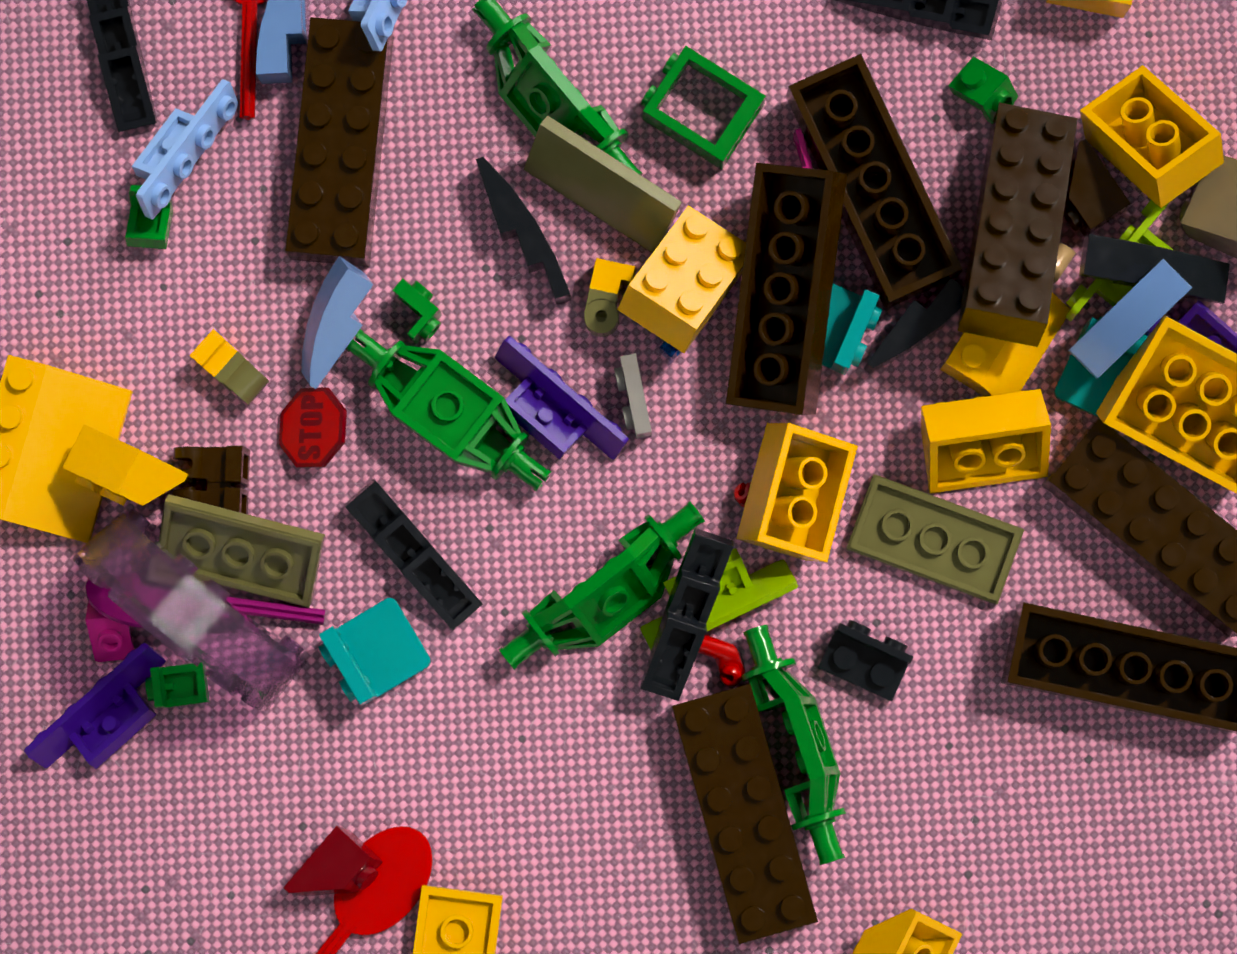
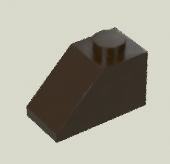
M1086 138L1079 142L1073 150L1065 202L1066 210L1064 211V217L1069 226L1074 231L1080 230L1083 236L1124 212L1131 204Z

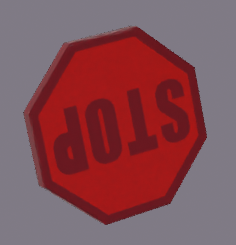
M300 388L280 414L279 445L297 468L326 467L345 444L347 411L330 388Z

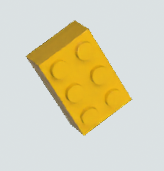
M1143 65L1080 109L1084 136L1088 142L1160 208L1224 163L1221 133Z
M688 205L629 283L617 310L682 353H685L741 276L746 242Z
M767 423L736 539L805 561L828 562L858 446L791 423Z

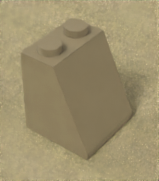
M1224 156V163L1196 183L1197 187L1192 198L1187 199L1181 208L1180 224L1189 238L1237 259V159Z

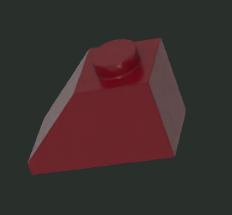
M336 826L283 888L290 894L302 897L355 893L359 889L367 888L378 875L376 869L383 861L350 830Z

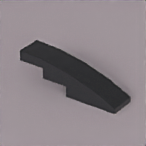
M87 0L91 14L89 19L99 52L97 56L118 132L157 123L145 63L129 0Z
M835 0L906 22L991 41L1002 5L1001 0Z
M484 157L476 159L502 241L518 237L529 273L545 269L556 305L571 301V294L556 256L535 218L510 184Z
M1088 234L1084 236L1079 276L1113 281V284L1134 287L1164 259L1192 287L1183 296L1184 298L1223 304L1225 303L1230 264L1171 249Z
M950 278L928 309L914 300L867 362L864 370L868 373L876 371L907 354L939 331L961 310L964 287Z
M375 479L344 504L346 509L452 630L483 605Z
M697 528L694 529L658 628L640 689L679 701L707 632L706 623L720 591V580L734 547L733 540Z

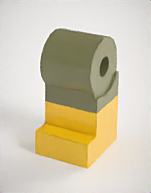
M596 258L584 311L586 327L593 335L606 337L617 329L619 313L616 307L621 285L628 286L633 280L636 272L635 266Z
M214 329L189 355L248 405L269 383V380Z

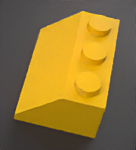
M1052 292L1048 324L1038 347L963 332L940 370L984 397L1021 391L1066 319L1065 316L1070 309Z
M1041 389L1016 391L1014 393L986 397L981 396L951 402H938L921 406V435L930 494L1048 477L1051 423Z

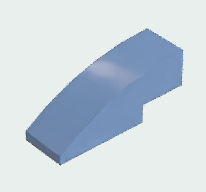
M268 0L260 26L256 55V75L261 84L293 83L291 44H307L305 0Z
M340 256L322 283L306 325L302 348L301 372L308 384L314 389H317L363 326L354 314V311L373 286V283L363 271Z
M1162 259L1068 351L1098 379L1192 287Z

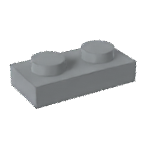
M636 353L620 356L621 367L614 368L618 391L626 390L629 406L622 407L626 430L634 429L636 439L652 436Z

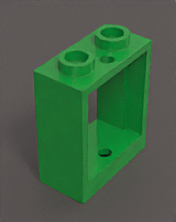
M685 46L680 55L674 52L666 62L662 73L666 76L657 88L652 85L642 99L640 105L644 107L643 121L722 170L763 108L766 96L688 46ZM688 65L744 100L715 145L659 110Z

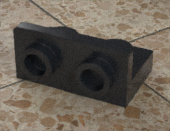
M849 620L847 625L837 624L818 669L891 702L908 665L911 664L913 659L912 655L905 653L908 646L887 636L884 642L869 636L870 628L852 620Z

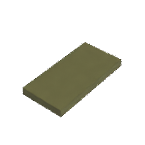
M546 116L540 124L523 170L653 253L668 233L682 202L553 118Z
M873 474L845 550L997 605L1025 529Z
M168 494L164 502L154 568L309 608L313 601L325 534Z

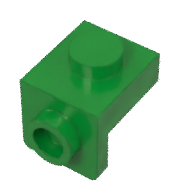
M974 56L948 85L955 96L981 110L987 122L991 124L999 102L1014 105L1018 98L1007 75Z
M130 185L129 198L131 208L125 235L127 247L167 249L173 215L171 199L168 205L162 208L154 219L147 218L136 198V193L142 185Z
M402 278L392 291L401 302L420 317L407 335L415 344L422 338L428 341L441 326V322L438 319L442 314L439 308L430 302L433 294L418 281L410 285Z
M205 662L150 668L151 677H146L145 686L147 698L149 701H154L155 708L163 709L210 702Z

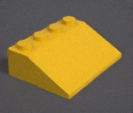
M1164 315L1117 376L1096 414L1104 424L1237 494V354Z
M8 355L0 381V520L90 544L103 498L99 494L102 487L99 486L95 493L74 483L77 475L62 467L84 424L113 438L120 439L133 391L49 365Z

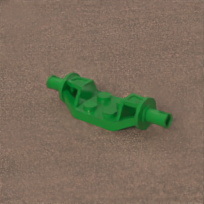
M479 0L474 5L475 7L472 8V11L478 15L494 34L488 42L486 50L490 55H494L498 94L532 135L536 137L540 124L546 116H549L579 136L586 133L600 143L596 147L642 175V172L636 168L620 149L622 143L628 137V132L625 129L619 130L602 105L592 108L581 92L563 74L555 61L547 55L546 52L551 44L530 24L532 21L531 17L524 13L511 19L496 0ZM511 44H513L519 59L515 67L509 48Z
M362 329L357 332L355 341L352 339L345 350L351 352L373 368L368 385L378 390L391 416L456 464L491 473L490 477L494 480H497L504 472L510 471L532 487L535 492L543 486V481L546 482L552 471L547 470L523 452L525 449L524 445L529 436L524 432L521 433L502 395L440 349L407 346L404 342L398 341L392 348L387 350L365 334ZM403 358L421 367L417 371L399 360ZM497 424L513 440L512 444L495 428Z
M689 501L686 503L687 505L664 523L656 522L648 514L644 517L645 523L618 540L625 550L617 557L607 561L603 568L585 582L576 585L572 592L563 599L553 590L530 612L524 610L522 615L528 621L526 624L527 629L503 648L498 649L511 667L515 670L518 665L542 647L544 649L549 648L555 657L560 654L558 650L599 647L662 598L665 589L663 582L668 580L674 560L678 562L683 558L677 549V542L698 525L705 522L695 506ZM660 545L662 548L649 571L646 563ZM570 622L576 627L575 629L553 634L549 633V630Z
M768 625L758 626L743 632L755 666L752 667L751 671L741 676L743 682L749 681L751 684L758 712H767L783 706L786 707L787 711L782 712V717L789 735L795 734L800 749L795 751L797 764L802 774L808 773L810 779L808 782L784 790L796 822L791 827L792 831L805 828V831H810L819 858V864L824 865L845 858L832 824L836 821V817L846 814L844 808L834 810L841 773L815 696L786 670L796 665L795 659L782 660V658H777L768 631ZM763 679H766L780 696L779 698L769 700L762 681ZM810 790L809 815L806 813L800 793Z

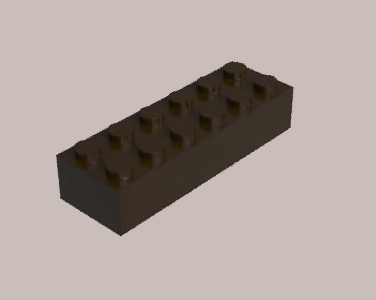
M310 17L285 252L291 260L334 264L340 256L354 266L370 267L394 40L393 33L388 37L382 51H373L361 28V22Z
M862 54L789 85L786 99L819 169L847 174L842 218L878 295H880V300L885 310L944 284L950 278H957L963 268Z
M999 102L989 133L957 331L1038 347L1048 324L1078 118Z
M756 163L726 397L727 405L798 415L816 414L847 174L829 170Z
M1101 419L1096 420L1043 482L1042 486L1227 637L1237 636V530L1111 427L1104 424Z
M1025 602L1016 605L1001 680L1002 684L1237 734V648Z
M751 684L671 706L738 943H746L818 922Z

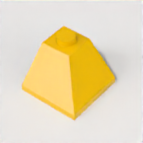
M911 908L864 930L853 950V954H953L962 933Z

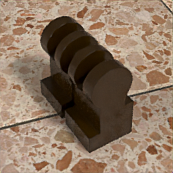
M185 446L173 449V459L193 462L190 469H179L188 473L185 482L196 484V481H207L208 484L207 491L195 490V487H185L172 490L171 495L248 514L249 491L242 488H234V485L249 486L250 450L244 446Z

